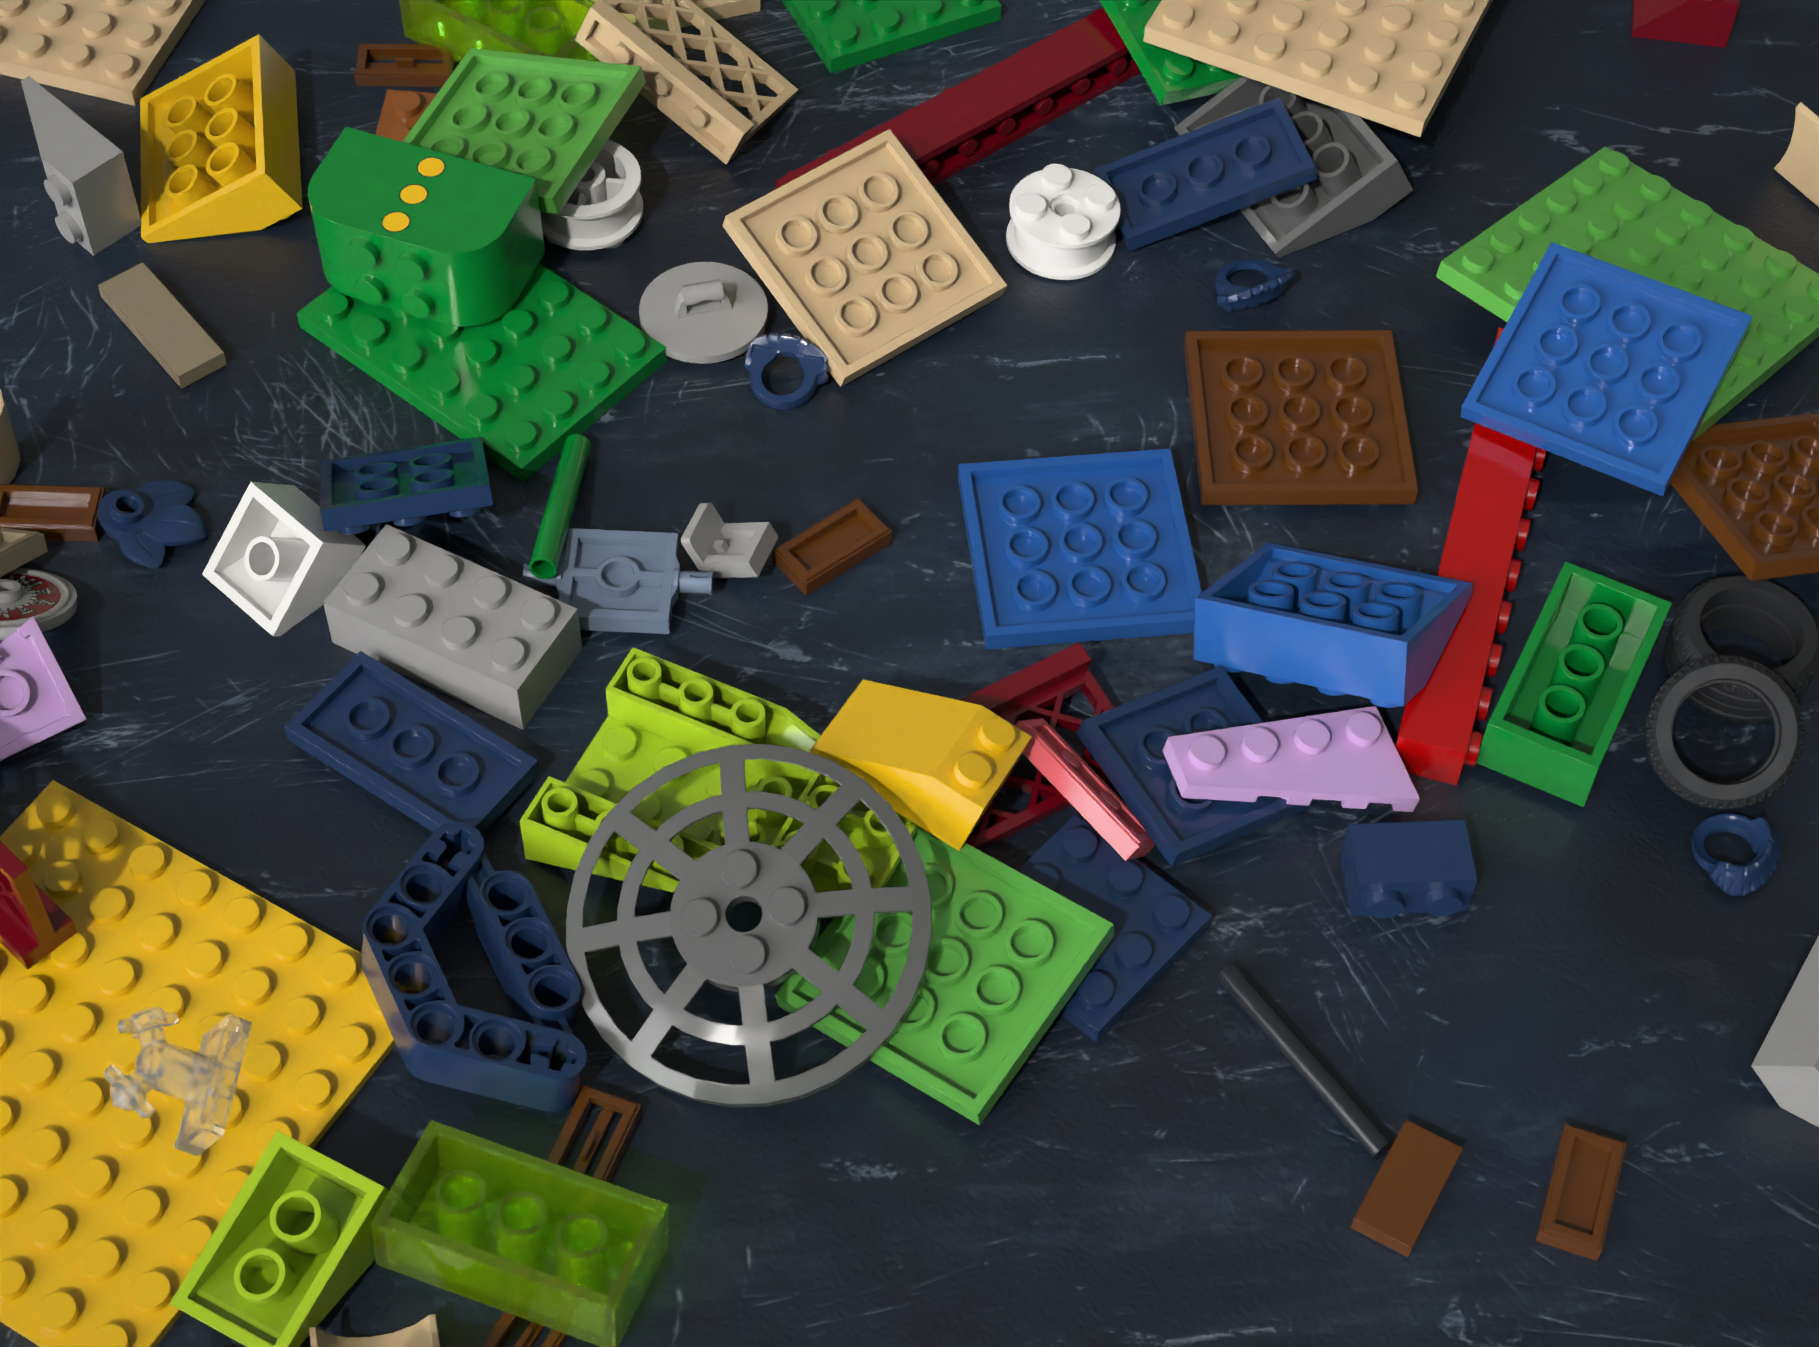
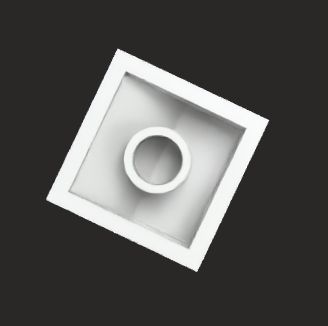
M250 482L202 575L272 636H281L324 605V600L358 560L366 545L353 534L343 535L339 534L337 530L324 531L320 507L296 486Z

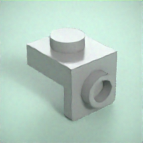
M700 503L681 537V543L700 572L713 571V578H748L759 576L779 537L770 522L724 523L712 503Z

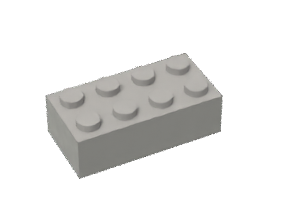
M387 524L323 602L332 643L356 654L362 651L395 672L522 730L582 650L577 608Z

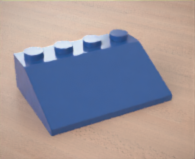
M1266 543L1195 597L1194 660L1214 664L1215 668L1221 666L1225 672L1246 671L1264 675L1268 681L1277 684L1296 682L1317 687L1319 692L1326 695L1340 696L1350 694L1368 698L1371 703L1380 707L1393 708L1405 706L1426 686L1472 595L1473 583Z

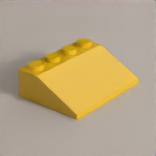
M259 34L140 98L141 238L145 242L156 243L262 230L280 220L289 218L295 212L302 209L295 70Z

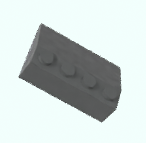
M1244 76L1224 88L1174 127L1180 136L1275 98H1281L1315 165L1317 179L1239 209L1277 258L1371 222L1413 191L1398 160L1360 116Z

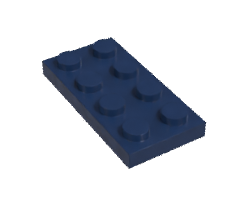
M1280 97L1094 169L1095 175L1106 182L1115 191L1119 199L1120 218L1117 226L1129 252L1317 179L1315 165Z
M362 651L284 726L287 739L432 832L449 822H463L472 825L483 835L540 774L537 759Z

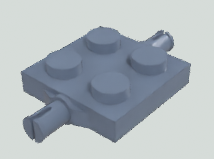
M569 528L566 550L560 558L555 576L550 579L537 578L530 572L529 564L524 563L523 585L556 587L559 601L578 609L580 630L669 634L672 607L677 601L679 593L712 595L713 571H680V564L678 562V533Z

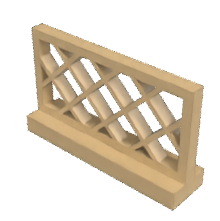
M599 0L590 7L575 38V41L601 62L641 66L646 83L639 93L726 165L737 156L742 145L785 107L798 91L793 84L691 0H663V4L644 2V0ZM620 13L635 15L637 26ZM647 17L667 19L669 31L649 28ZM679 21L693 24L700 30L701 35L681 33ZM658 44L673 46L675 58ZM685 48L704 50L707 62L687 60ZM717 52L728 53L737 61L738 66L719 64ZM695 75L710 77L713 89ZM723 79L742 81L744 93L725 91ZM754 83L767 85L778 96L757 95ZM733 106L748 108L750 120Z

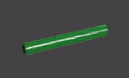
M580 434L569 435L565 440L530 560V572L540 579H550L557 572L591 450L589 439Z

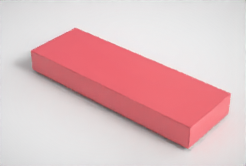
M1043 718L1017 722L1015 725L1017 728L1032 736L1023 754L1125 861L1146 856L1155 846V843L1120 797Z

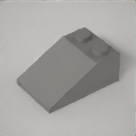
M28 76L21 80L47 176V179L44 180V187L50 198L54 201L58 216L55 217L56 226L68 242H78L94 256L141 226V217L123 151Z

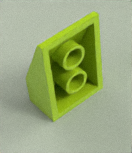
M277 1130L169 1304L245 1347H299L309 1336V1328L318 1326L371 1265L403 1212L404 1206L384 1186Z

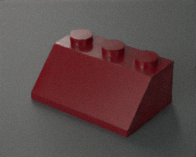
M1632 0L1631 37L1726 48L1740 6V0Z

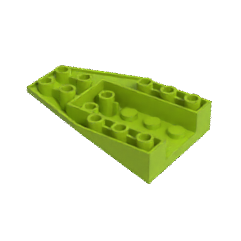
M632 647L605 689L608 717L566 782L548 776L520 819L525 859L576 870L589 840L607 814L636 785L663 767L690 755L729 745L770 744L810 752L821 735L785 707ZM765 759L745 760L746 791H761L784 795L806 803L816 810L841 786L823 774L796 764ZM720 763L700 767L670 780L645 797L630 813L656 831L666 820L684 808L706 798L721 795ZM860 801L837 826L846 834L859 852L870 877L871 887L885 888L901 857L892 837L878 817ZM747 809L750 842L767 844L781 850L803 825L799 820L778 812ZM896 812L913 838L919 826ZM723 813L712 815L692 824L676 835L670 842L695 861L707 852L725 845ZM613 832L604 845L592 874L624 881L639 849ZM824 839L801 867L810 878L816 893L851 890V880L842 860L832 846ZM654 861L642 885L675 892L680 880Z

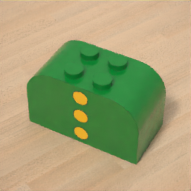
M345 127L313 174L308 185V198L323 271L327 281L339 292L360 299L368 304H378L409 313L417 318H427L453 326L482 325L501 317L511 309L545 253L537 179Z

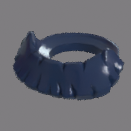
M1242 259L1231 262L1218 272L1215 279V289L1218 294L1217 305L1226 312L1231 313L1233 310L1238 311L1246 307L1254 308L1259 306L1260 303L1269 302L1284 292L1290 281L1296 277L1295 270L1289 267L1279 268L1268 261L1260 259ZM1253 269L1263 272L1267 276V282L1249 289L1233 285L1227 278L1236 271Z
M779 333L764 334L754 338L746 349L747 352L745 353L743 366L750 372L749 380L752 392L762 404L769 408L790 410L802 406L814 395L817 386L829 381L827 373L830 372V367L827 365L828 359L815 343H810L807 338L803 337L800 339V336L797 335L792 337L789 333H782L781 335ZM778 357H791L798 360L804 373V380L800 388L788 395L773 394L762 383V375L765 369L775 362Z
M1738 814L1714 815L1698 824L1692 836L1691 847L1696 861L1705 871L1709 872L1712 882L1723 892L1731 896H1744L1750 892L1757 891L1760 886L1765 885L1768 878L1774 873L1773 871L1778 868L1776 861L1780 860L1782 850L1780 849L1782 846L1781 839L1775 832V828L1769 825L1768 819L1765 816L1751 820ZM1715 833H1735L1748 841L1756 856L1746 864L1719 862L1706 852L1704 842Z

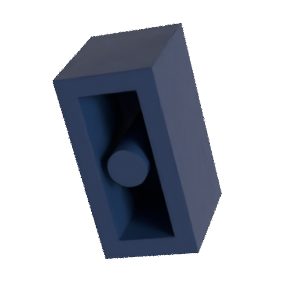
M1466 820L1348 824L1340 859L1350 916L1370 915L1378 919H1386L1398 914L1429 913L1433 916H1448L1468 910L1478 879Z

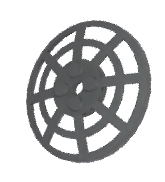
M770 744L729 745L698 752L663 767L636 785L607 814L589 840L574 874L566 918L567 953L580 982V1000L585 1012L604 1041L632 1069L661 1088L697 1102L726 1107H768L804 1099L839 1083L868 1063L893 1037L912 1008L926 974L933 938L932 899L925 867L909 830L891 805L865 780L836 762L801 749ZM765 759L796 764L823 774L841 786L816 810L806 803L784 795L761 791H746L745 760ZM720 763L721 795L706 798L684 808L666 820L656 831L630 813L645 797L670 780L700 767ZM860 801L875 813L892 837L904 863L909 886L871 887L870 877L859 852L846 834L837 826ZM747 809L778 812L799 820L803 825L781 850L767 844L750 842ZM723 813L725 845L707 852L695 861L670 842L676 835L692 824L712 815ZM613 832H615L639 849L622 884L617 907V921L583 928V907L590 876L604 845ZM824 839L832 846L842 860L851 880V890L816 893L810 878L801 867ZM655 861L680 880L672 898L671 909L668 912L636 917V906L640 888L650 866ZM746 901L758 904L762 908V919L756 928L748 932H738L730 927L729 915L737 904ZM912 912V934L907 961L893 995L884 1009H882L854 986L870 953L875 928V914ZM855 915L852 943L843 965L837 972L812 952L818 939L821 918ZM673 937L678 951L686 961L687 965L665 994L658 988L648 973L639 952L638 942ZM620 947L621 957L632 983L644 1001L653 1009L632 1041L617 1027L601 1003L588 972L585 953ZM797 972L821 991L814 1000L798 1011L778 1020L768 1022L765 989L784 982ZM707 981L724 990L739 992L743 1025L711 1022L695 1016L685 1009ZM837 1005L867 1029L851 1046L828 1062L797 1076L775 1080L771 1042L784 1040L807 1030L829 1015ZM675 1026L682 1032L707 1042L729 1046H745L750 1084H724L696 1079L666 1067L652 1058V1056L672 1027Z

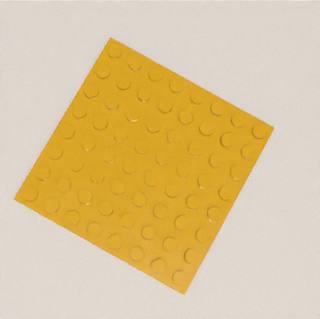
M52 780L0 836V841L28 867L34 883L73 920L77 930L75 935L28 970L0 943V1322L39 1347H156L183 1314L181 1310L169 1303L276 1131L278 1130L314 1149L396 1046V1043L362 969L360 952ZM413 990L404 991L411 994L420 993Z

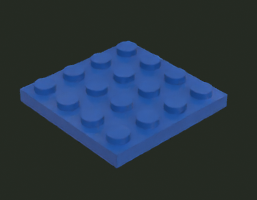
M1551 242L1461 406V417L1647 491L1664 496L1750 329L1753 316Z
M1171 449L958 464V484L985 650L1194 633L1195 597L1201 594L1202 591Z

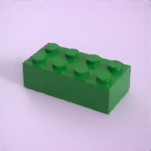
M1565 561L1487 724L1476 763L1584 807L1654 651L1672 603Z

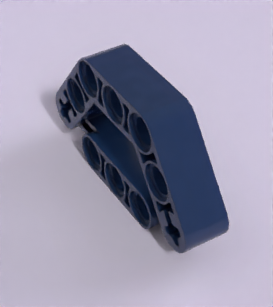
M463 822L443 824L430 835L368 912L363 922L361 966L405 1066L414 1077L426 1082L546 1112L568 1110L575 1104L581 1092L587 1060V1051L584 1044L573 1035L581 993L579 979L530 881L518 872L509 870L494 872L484 852V839L480 831L472 825ZM466 903L476 921L477 936L517 1019L457 1005L432 951L434 944ZM384 943H395V945H387ZM521 956H530V957H533V958H525V957H521ZM413 990L420 993L411 994L404 991ZM544 1004H555L557 1007L545 1006ZM436 1039L442 1041V1043H429L425 1040ZM496 1054L505 1058L493 1059L486 1055Z

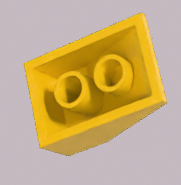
M863 679L813 745L810 753L832 760L859 776L891 805L894 811L960 851L1007 780L1032 736L982 705Z

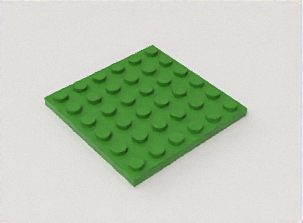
M1607 147L1593 154L1441 261L1436 274V278L1508 322L1548 247L1553 242L1753 316L1750 329L1706 412L1693 441L1819 337L1818 273L1798 262L1790 253L1776 249L1754 236L1753 232L1748 228L1734 224L1714 212L1706 203L1692 199L1672 187L1666 179L1652 175L1632 163L1624 154L1612 151Z

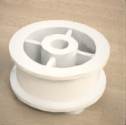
M607 140L560 213L540 212L543 235L547 240L574 250H598L620 246L637 229L643 216V200L639 192L641 170L634 155L620 144Z
M1050 164L1044 167L1043 170L1026 176L1015 186L1009 202L1011 220L1007 227L1006 244L1010 254L1017 263L1036 275L1056 280L1084 278L1095 274L1109 263L1116 246L1114 230L1120 218V203L1115 191L1106 182L1082 170L1068 168L1061 164Z

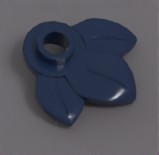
M153 480L145 483L135 491L119 489L109 492L101 499L98 506V520L104 531L111 538L119 541L121 552L129 560L153 569L161 567L165 556V546L195 544L206 541L208 536L202 518L194 509L188 506L193 500L195 490L187 484L175 480Z

